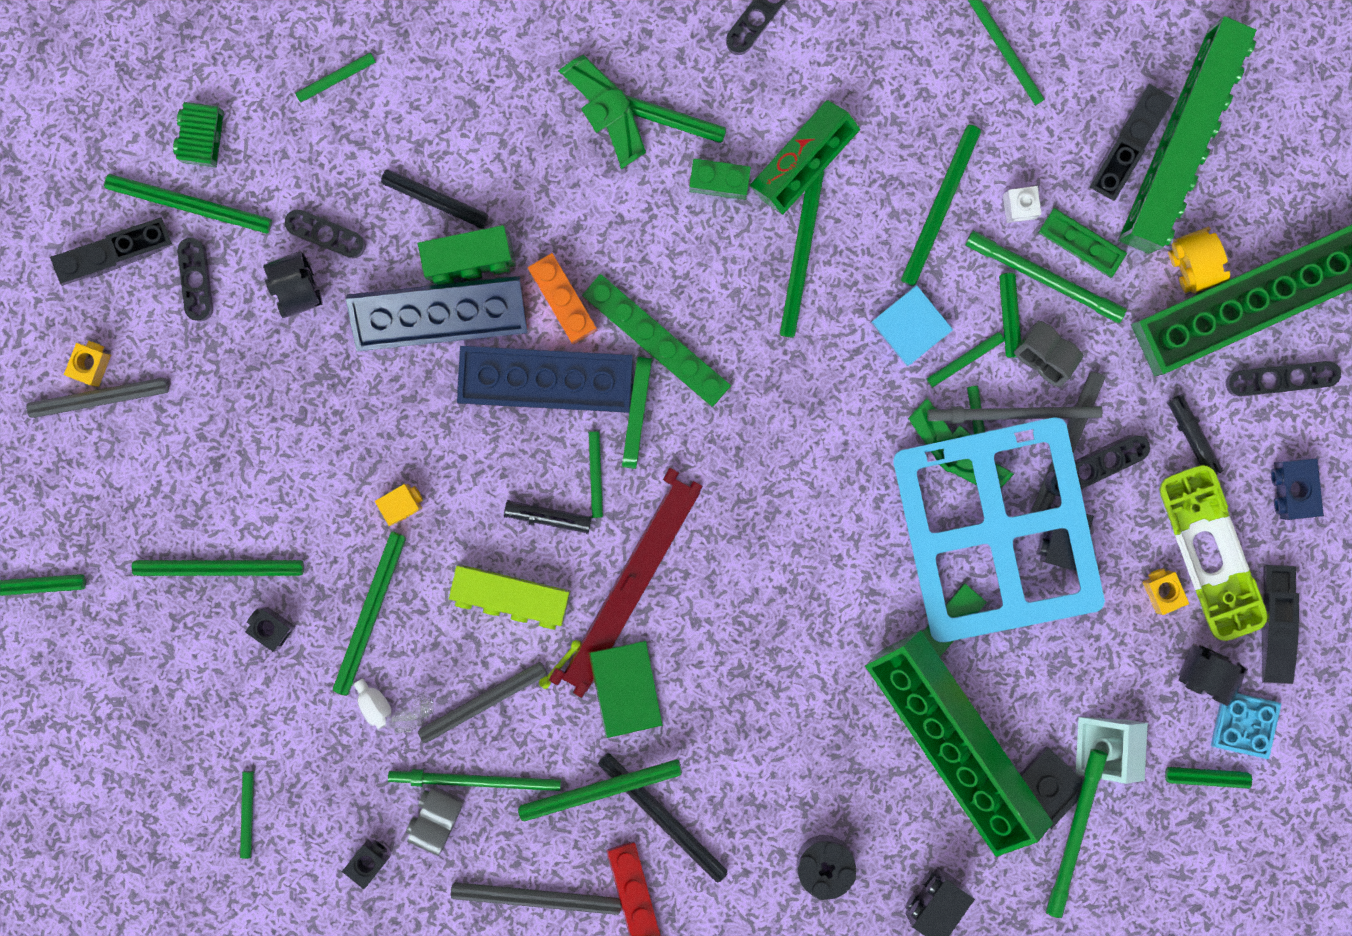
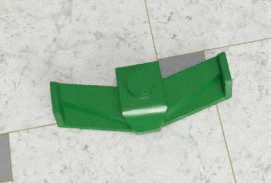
M584 54L573 59L558 70L561 75L590 101L581 110L595 132L599 133L607 127L621 169H624L646 154L630 107V101L622 89H619Z
M928 396L908 418L926 445L972 435L961 424L952 432L945 421H928L927 410L936 409ZM944 449L931 451L936 460L945 459ZM970 459L939 464L946 472H951L977 486ZM995 463L1000 488H1002L1015 472Z

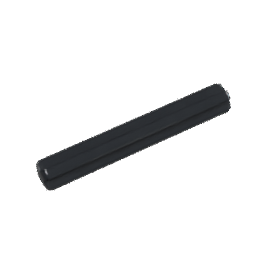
M386 169L382 175L381 183L472 225L484 228L489 216L487 213L396 172Z

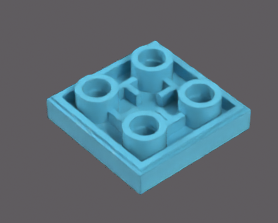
M917 285L871 322L907 367L953 330Z
M1240 693L1236 694L1229 706L1220 703L1210 746L1269 759L1282 703Z

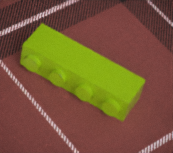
M459 564L455 569L449 600L455 601L454 606L472 609V605L482 607L485 614L499 616L500 612L511 614V620L527 623L528 619L539 621L538 626L555 630L556 625H563L571 591Z

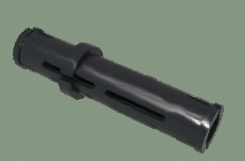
M1184 394L1168 400L1166 403L1178 422L1176 427L1178 431L1183 432L1200 466L1210 467L1216 475H1218L1217 472H1223V467L1218 462L1198 424L1200 419L1198 416H1194Z
M507 500L504 511V518L508 517L526 521L532 526H535V523L586 534H589L592 516L539 507V503L534 502L532 505ZM521 511L545 515V517L521 513ZM550 517L572 520L575 523L550 519Z

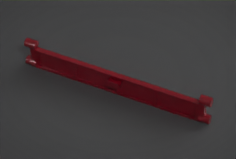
M669 467L663 480L671 484L565 672L555 667L549 678L551 683L558 686L561 680H564L575 686L573 691L575 695L583 698L594 680L589 652L613 647L697 500L703 487L702 485L693 481L690 487L676 479L679 472Z

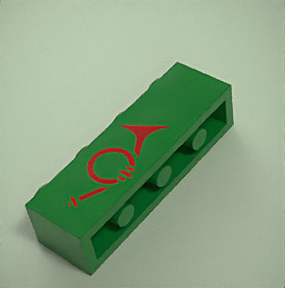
M826 100L754 179L750 187L764 203L784 215L861 129L849 112Z

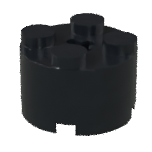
M298 251L263 265L268 278L265 279L267 289L271 296L277 295L279 300L277 307L282 318L291 317L323 305L320 290L314 291L316 289L312 276L314 274L304 253Z
M1193 643L1178 674L1180 676L1178 680L1186 684V688L1198 694H1202L1203 690H1205L1207 694L1213 696L1212 699L1229 706L1230 702L1234 700L1248 668L1238 662L1234 665L1229 660V657Z
M817 835L808 839L799 850L796 860L799 880L804 889L819 900L838 898L845 894L856 880L855 860L850 849L842 840L833 836ZM823 862L830 865L829 871L826 872L822 869L821 864Z

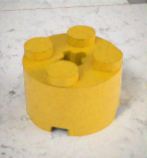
M1209 226L1174 239L1172 243L1173 250L1168 251L1172 266H1179L1182 276L1179 277V282L1184 293L1191 291L1195 294L1230 279V270L1224 272L1223 264L1228 263L1226 253L1217 234H1209L1211 230Z

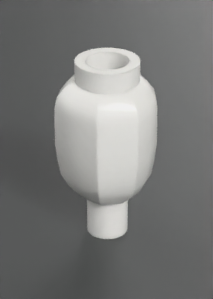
M360 679L353 684L359 693L357 699L358 706L366 721L372 726L375 725L378 730L393 721L390 716L392 710L383 694L376 688H369L364 679Z

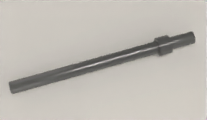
M951 406L950 409L927 410V420L950 421L951 424L964 423V420L1048 419L1053 417L1061 419L1102 418L1103 410L1102 406L964 409L963 406Z

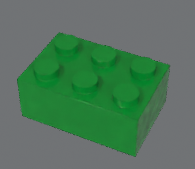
M504 225L417 243L424 277L437 285L454 283V279L461 277L465 278L466 281L483 278L482 273L493 272L494 275L507 274L511 272L510 267L516 266L510 232Z

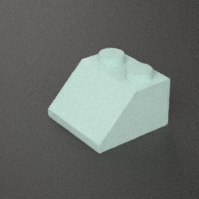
M1079 717L1076 774L1084 776L1090 750L1098 749L1108 754L1101 779L1125 784L1145 781L1148 723L1126 719Z

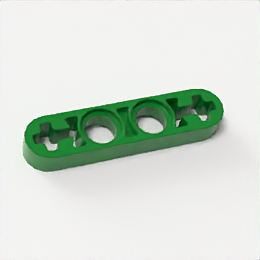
M639 356L637 358L622 468H637L652 358Z

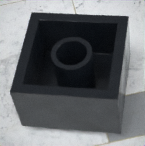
M937 867L934 872L930 870L922 881L924 887L918 895L913 894L905 905L907 909L905 914L912 928L924 936H950L975 900L963 883L940 867Z

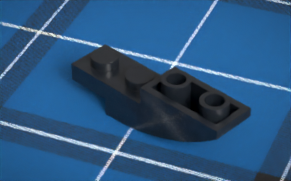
M1147 84L1108 149L1089 188L1112 201L1116 200L1145 152L1146 145L1175 99L1174 97L1151 84Z
M162 217L106 235L105 239L51 256L50 259L60 285L64 286L87 277L92 279L139 261L172 246Z
M1265 565L1264 605L1267 611V622L1262 627V683L1293 684L1299 634V593H1296V566Z

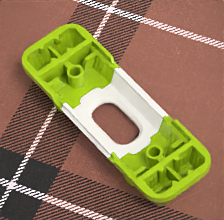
M1201 465L1168 476L1160 484V496L1212 635L1219 640L1229 641L1261 629L1267 622V611L1256 581L1252 577L1216 473L1210 467ZM1202 531H1208L1214 536L1222 557V567L1214 573H1206L1202 569L1193 546L1195 535Z

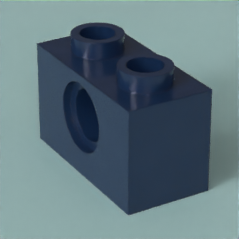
M1318 458L1274 462V469L1271 470V481L1274 486H1277L1278 497L1274 499V509L1276 514H1280V519L1294 520L1324 516ZM1294 482H1297L1300 486V492L1296 497L1291 493V486Z

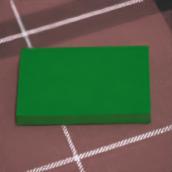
M646 641L589 652L605 737L611 738L663 726Z

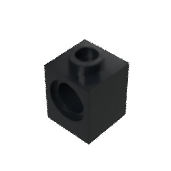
M265 607L261 610L256 609L247 621L250 626L245 633L272 652H275L282 647L296 626L271 608ZM265 620L271 621L274 625L272 635L266 634L263 630Z
M367 839L342 870V873L362 889H365L390 858L386 854V847L376 840L371 842ZM362 856H370L374 860V867L368 868L364 866Z

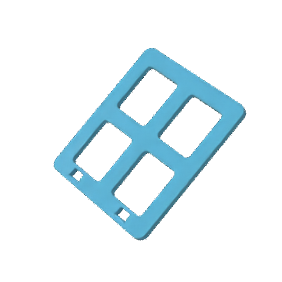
M1053 417L904 449L896 453L893 460L929 628L934 640L949 642L1094 613L1103 608L1105 598L1069 433L1064 420ZM1033 429V440L1017 443L1014 433ZM1041 442L1048 443L1061 497V505L1057 508L1019 516H1007L994 461L995 453ZM944 449L945 459L927 461L925 452ZM970 459L983 510V522L932 533L928 527L917 471L929 466ZM1066 528L1070 538L1080 590L1073 594L1033 602L1026 601L1013 548L1014 538ZM988 544L991 547L1003 602L1002 606L998 609L950 617L947 614L935 559L936 555Z

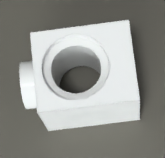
M1038 186L1011 189L1003 194L1007 223L1034 220L1041 215Z

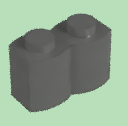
M1039 320L1027 331L1014 351V354L1021 362L1037 370L1043 379L1056 387H1061L1071 378L1084 357L1083 353L1074 343L1061 338L1051 325Z
M435 786L431 788L430 792L425 790L418 803V806L422 808L418 818L412 817L406 829V833L410 834L407 842L439 856L465 800Z

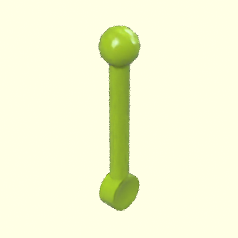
M574 640L571 643V648L555 666L556 668H562L574 652L577 651L581 641ZM555 667L547 676L539 680V686L543 689H547L551 685L549 678Z

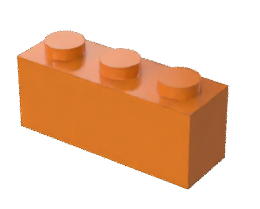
M553 253L527 267L573 345L598 331Z

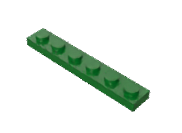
M599 274L582 294V297L712 408L731 387L727 381L603 275Z

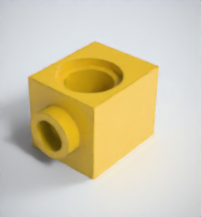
M89 340L86 345L76 343L64 375L90 386L99 387L111 354L103 352L105 346ZM91 355L94 359V364L88 370L85 367V359Z
M403 484L375 500L388 526H393L423 509L420 504L423 498L416 486L411 488L409 484Z
M1164 568L1155 570L1148 574L1149 579L1142 582L1157 614L1165 615L1189 604L1179 578L1174 571H1165ZM1166 582L1170 587V591L1166 597L1162 598L1159 595V587L1162 583Z

